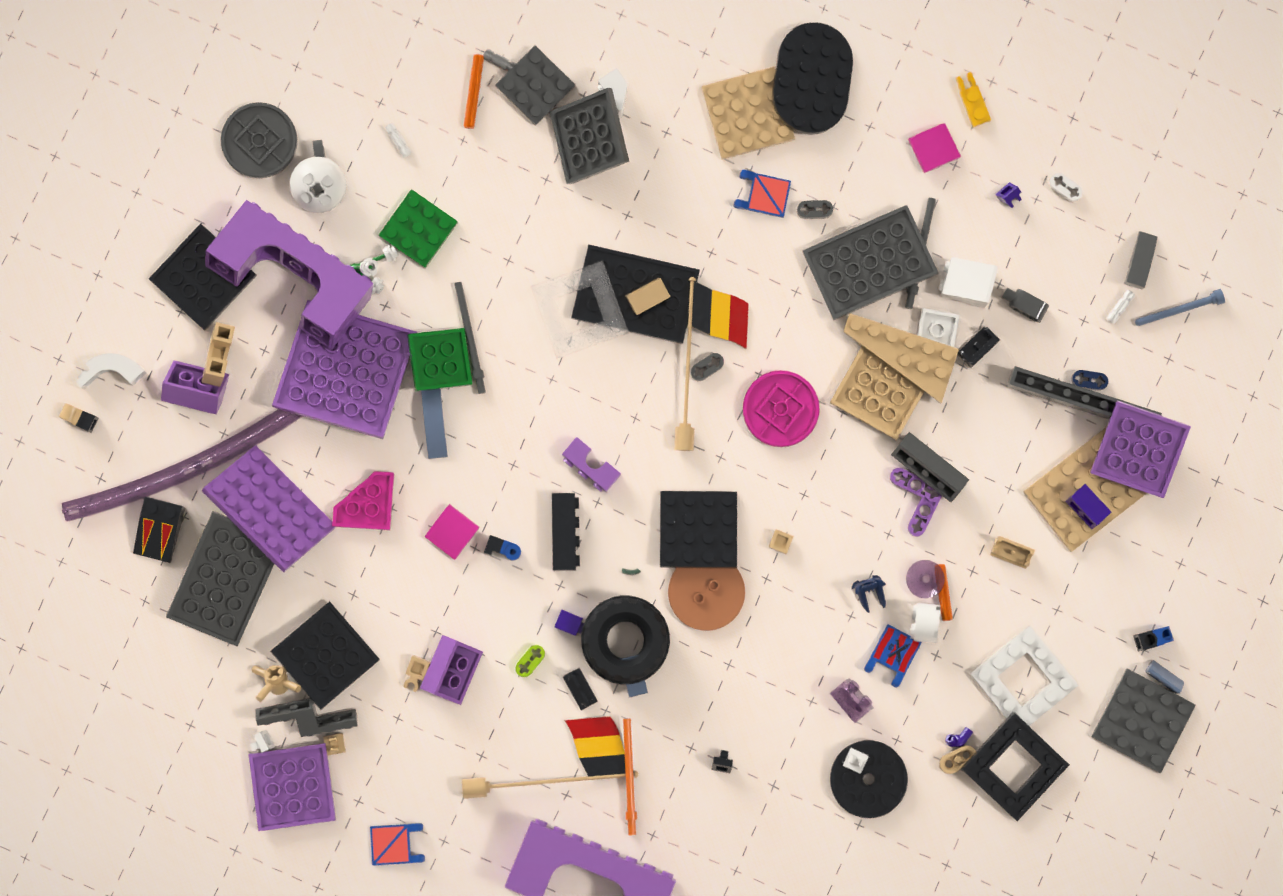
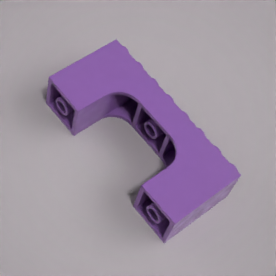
M247 199L206 249L205 266L236 287L251 268L263 260H273L280 263L314 286L318 293L302 312L300 329L331 350L371 299L373 283L367 276H361L352 266L343 264L337 256L328 254L320 245L313 244L305 235L296 233L290 225L281 223L272 213H266L257 203H251Z
M537 818L536 821L532 820L504 886L524 896H543L553 872L558 867L566 864L576 865L615 881L621 886L625 896H670L676 879L673 878L674 874L665 870L662 873L655 871L656 867L648 863H645L644 866L637 863L638 859L628 855L626 858L619 856L620 852L609 848L608 851L601 849L602 845L597 842L591 841L589 844L583 841L584 837L575 833L572 836L565 834V829L554 826V829L547 826L548 822Z

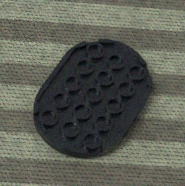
M805 23L791 30L779 47L772 101L776 113L784 121V124L796 132L808 135L826 132L841 120L846 111L853 69V54L848 41L837 29L824 23Z

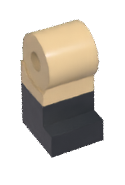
M65 403L59 415L60 418L92 433L99 417Z

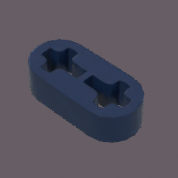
M1078 370L1071 377L1073 385L1089 390L1101 391L1109 383L1108 377L1100 372ZM1080 374H1082V377L1088 379V381H1082L1081 384H1079V381L1075 379V377H1078ZM1099 377H1101V380L1104 381V384H1101L1100 387H1098V384L1096 382H1091V380H1097Z

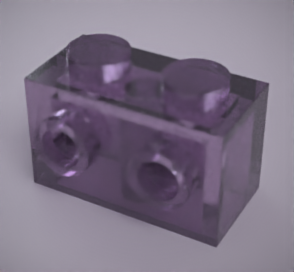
M849 678L835 688L830 695L851 720L856 723L874 707L872 700L867 695H863L859 690L860 686L858 683Z

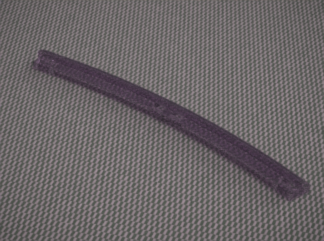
M278 409L236 435L175 465L99 493L61 503L62 514H64L65 521L69 522L141 500L145 496L149 497L172 488L245 453L255 445H259L284 430L303 416ZM210 460L213 461V462H211V463H209V464H207V465H205V466H202V464H204V463H206V462H208V461H210ZM195 468L194 471H192V472H190V473H188V474H185V473H184V472H186V471H188V470H191V469ZM79 510L78 513H74V514H70V515H69V512H73V511Z

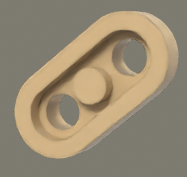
M962 746L944 755L939 762L940 769L947 774L961 770V767L976 752L975 749L971 746ZM966 751L970 755L968 759L963 758V753ZM947 760L952 761L950 768L945 765Z

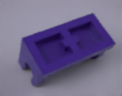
M1086 484L1065 501L1091 530L1111 513L1108 507Z

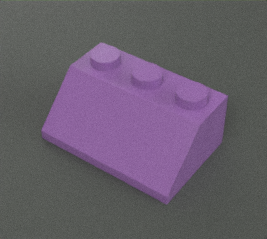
M174 360L162 383L161 401L217 415L223 401L229 374L225 373L220 387L202 383L203 367Z
M442 635L420 689L461 705L483 651Z

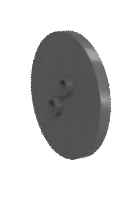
M263 102L250 103L235 110L226 120L221 133V148L228 163L240 174L250 178H267L280 173L290 164L297 149V133L292 120L277 106Z

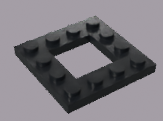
M1012 712L961 769L1011 817L1018 821L1070 764L1015 712ZM1015 740L1041 764L1016 793L989 769Z

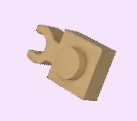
M413 655L405 673L410 675V678L405 681L404 688H408L409 683L412 682L415 685L413 691H418L420 687L419 680H424L431 662Z

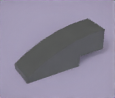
M1139 231L1128 266L1125 285L1141 290L1145 288L1158 236Z

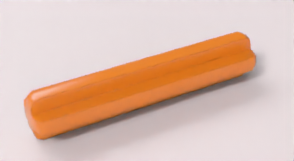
M939 564L935 566L941 616L943 621H950L953 619L946 567L945 564Z

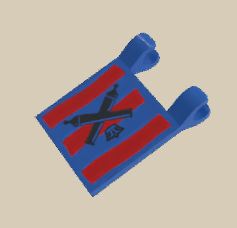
M887 624L864 667V671L872 672L876 662L897 672L891 683L892 686L897 688L900 686L922 642L910 639V635Z

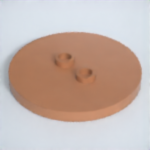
M676 568L669 582L668 597L670 606L680 621L697 630L711 631L728 625L739 614L745 599V585L738 569Z

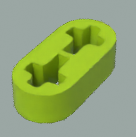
M533 645L527 650L515 668L519 676L528 677L532 674L545 657L543 647ZM539 648L542 656L540 658L536 657L531 661L530 658L533 656L531 651ZM528 661L531 662L528 666L529 672L521 674L519 666L521 664L525 665Z

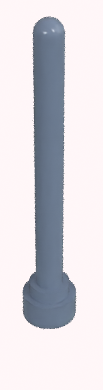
M1217 289L1208 297L1135 320V324L1141 326L1211 303L1213 305L1224 304L1225 297L1222 289Z

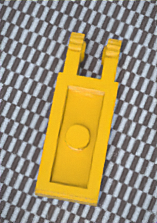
M969 72L967 73V79L971 88L965 89L963 79L960 76L956 77V82L964 107L974 128L990 122L991 117L973 74Z

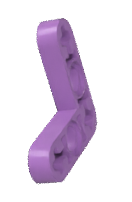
M896 468L890 473L891 482L921 497L908 524L909 534L918 537L925 532L942 495L936 491L938 497H933L932 499L930 498V493L926 491L924 495L921 494L927 483L903 468ZM899 472H901L902 477L905 479L908 478V475L911 476L907 483V487L903 485L905 481H895L896 477L893 476L894 473L898 474ZM913 480L920 481V490L915 491L911 488L910 484ZM928 486V487L926 488V489H928V490H930V491L933 490V488L930 487V486ZM926 505L930 508L928 516L920 514L921 506ZM916 515L920 519L927 520L926 523L921 522L919 526L922 529L921 531L913 532L914 528L911 526L912 524L916 525L919 520L915 519Z

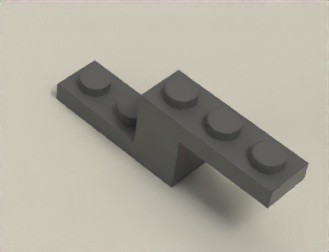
M311 698L256 709L257 726L296 719L300 737L313 736L325 732L330 733L335 730L350 729L358 726L356 709L317 716L315 704Z

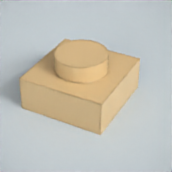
M775 529L769 548L787 554L794 536Z

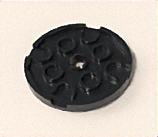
M872 740L855 742L844 748L833 762L830 772L832 793L838 804L855 816L862 818L884 816L897 807L907 790L908 775L905 764L898 753L884 743ZM850 748L869 756L861 774L843 766ZM868 773L874 776V782L871 785H867L863 781L864 776Z

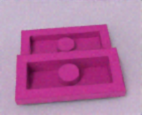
M945 123L908 139L924 173L961 157Z
M449 504L424 537L455 560L480 527Z

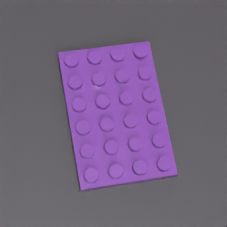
M256 445L202 489V492L283 573L335 529L332 526V521Z

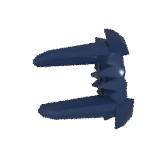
M873 575L872 578L860 582L857 580L852 585V589L855 588V594H858L861 605L867 613H870L865 593L867 591L870 593V591L874 592L875 589L880 605L883 608L886 607L882 587L886 583L878 575Z

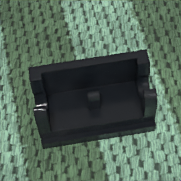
M983 327L958 351L957 355L972 368L1000 339L988 327Z

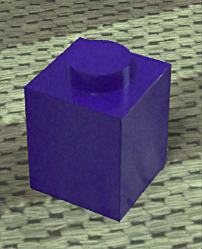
M561 609L554 627L576 636L577 633H582L583 618Z

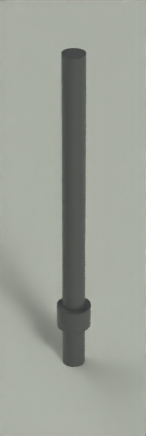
M932 197L928 198L921 230L925 244L927 243L936 199ZM918 284L907 288L906 293L908 295L905 305L907 309H913L915 295L918 294L919 290Z
M456 282L454 285L473 367L472 376L473 380H476L478 394L486 393L483 381L485 377L479 363L462 282Z

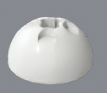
M311 157L305 159L295 167L290 177L292 197L300 207L310 212L323 213L334 209L340 204L346 193L347 183L344 172L334 161L328 158Z

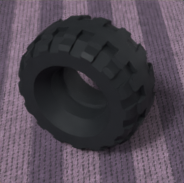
M630 595L611 597L598 604L586 618L581 633L582 652L590 668L603 679L621 685L639 683L654 675L663 665L670 646L668 625L661 612L647 600ZM621 622L635 624L640 628L644 637V644L641 651L637 654L638 656L630 660H621L623 658L614 655L607 644L609 631L613 626Z

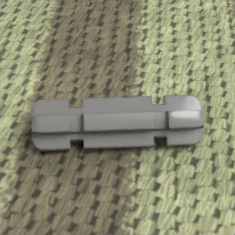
M487 49L483 54L485 60L492 61V64L504 70L507 69L509 71L516 64L513 61L509 62V59L497 53L494 54V51Z

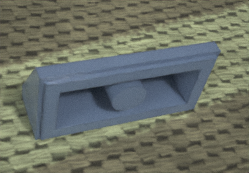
M1153 660L1145 670L1146 673L1175 694L1181 693L1184 681Z

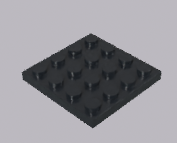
M200 223L149 277V280L206 331L251 283L257 274L250 270L236 287L206 267V249L216 237Z
M660 491V568L737 569V492Z
M330 601L270 651L320 710L380 661L379 657Z

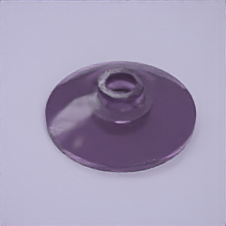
M930 560L917 561L909 568L906 575V583L909 590L920 598L936 596L942 590L945 582L942 568ZM925 575L930 578L928 583L923 581Z

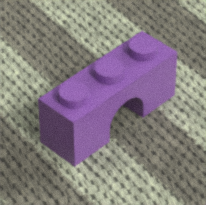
M576 437L562 453L563 461L571 468L573 465L578 468L579 471L577 473L585 480L590 478L594 482L592 485L598 491L602 492L604 490L607 492L621 476V473L607 461L598 469L590 468L586 463V458L592 449Z

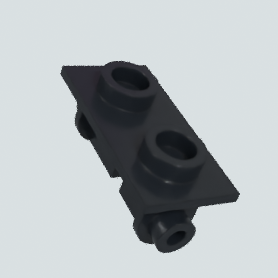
M580 668L563 676L581 711L598 702Z

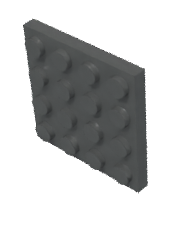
M612 88L603 89L550 111L567 184H574L630 162Z
M1126 668L1091 737L1161 773L1196 704Z

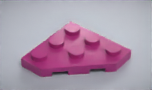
M374 471L364 482L351 491L348 496L333 507L332 526L390 530L394 472Z

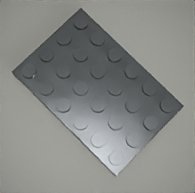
M908 205L802 251L833 321L939 274Z
M212 511L169 607L166 618L238 647L274 563L227 516Z

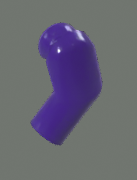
M965 727L960 735L949 734L945 738L946 744L950 747H962L971 737L973 731Z

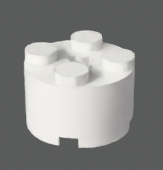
M926 603L913 605L912 620H916V622L911 624L910 639H914L917 642L937 643L940 605Z

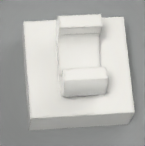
M267 730L255 734L256 741L249 744L252 751L260 748L261 752H265L275 747Z
M850 748L843 766L861 774L869 756Z

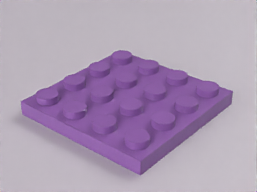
M1117 400L1090 473L1164 498L1191 426Z
M326 743L248 754L258 831L336 821Z

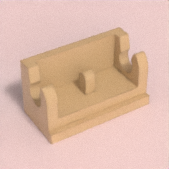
M657 278L625 297L634 313L638 315L668 299L670 295L661 278Z
M998 536L990 555L1026 569L1035 550Z

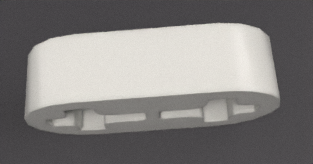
M1062 173L1053 174L1049 180L1050 187L1070 202L1078 201L1083 194L1082 188ZM1054 178H1061V183L1065 185V187H1063L1060 184L1058 186H1055ZM1066 188H1069L1070 190H1074L1075 188L1077 190L1076 194L1078 195V197H1071V192Z

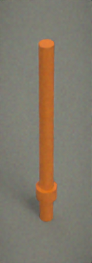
M631 718L623 719L627 811L625 815L626 820H628V835H636L635 820H637V811H635Z

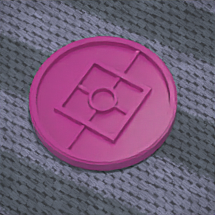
M772 371L756 379L747 390L743 402L744 421L749 431L759 441L774 447H789L803 441L815 428L819 417V400L812 385L802 376L790 371Z

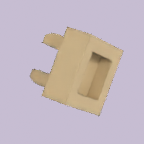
M343 733L323 736L327 755L346 752Z

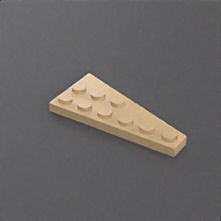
M849 313L843 331L846 335L868 349L873 355L887 363L888 366L914 383L926 394H929L937 402L942 403L959 351L958 348Z

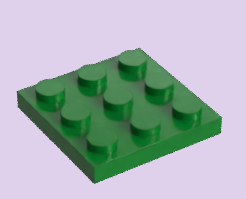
M411 189L379 233V237L395 246L396 249L426 269L456 227L458 221Z
M464 328L407 335L415 392L472 385Z

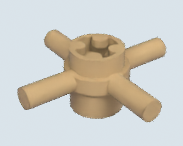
M275 665L267 670L258 666H253L252 673L264 677L266 683L265 687L255 697L259 702H262L270 691L275 695H281L288 689L297 693L301 690L300 685L288 680L287 671L283 666Z

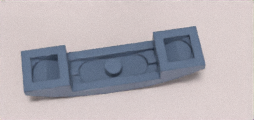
M441 389L421 391L428 459L448 457Z

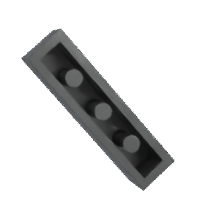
M910 432L891 454V456L949 502H952L970 480Z

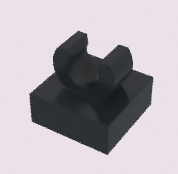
M721 750L720 757H714L711 770L731 773L733 760L728 759L729 751Z

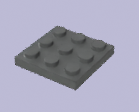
M534 45L495 86L536 126L576 84Z

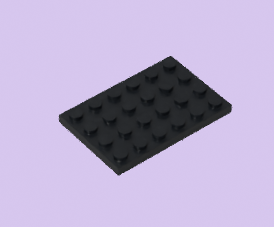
M588 244L571 319L683 344L689 317L690 281L688 280L690 277H694L696 279L695 282H697L700 269ZM661 278L670 297L636 315L625 296L653 280Z

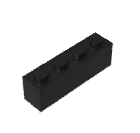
M552 493L553 571H576V567H580V555H576V547H580V536H576V528H579V517H576L575 509H579V497H575V493Z

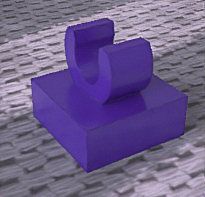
M1009 182L995 195L1000 201L1013 208L1012 200L1021 201L1019 194L1022 192L1018 186Z

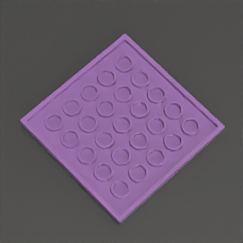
M307 300L304 310L311 302L310 300ZM358 315L331 350L301 330L299 323L272 407L383 439L410 358L407 335L417 332Z

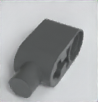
M1007 287L1002 298L1010 302L1008 306L1011 309L1038 323L1041 322L1049 308L1046 302L1022 289H1017L1015 292Z

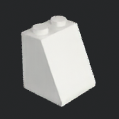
M952 257L950 262L946 261L943 272L946 273L945 280L941 279L939 285L940 296L985 308L989 303L999 266Z

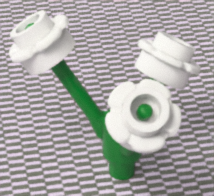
M387 244V247L382 248L384 254L375 258H365L361 263H353L350 266L361 276L365 275L369 278L370 275L374 276L377 273L378 263L376 261L386 258L388 262H395V257L398 256L395 246L391 247ZM375 277L371 280L373 283L372 295L381 293L385 287L383 284L384 280Z

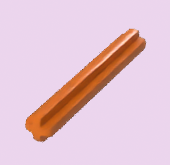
M474 54L464 121V127L468 129H473L475 126L484 61L483 55Z

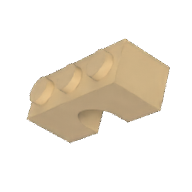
M216 322L212 331L202 383L221 386L228 362L227 356L232 343L234 326Z

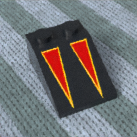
M145 496L139 517L133 554L171 563L186 508Z

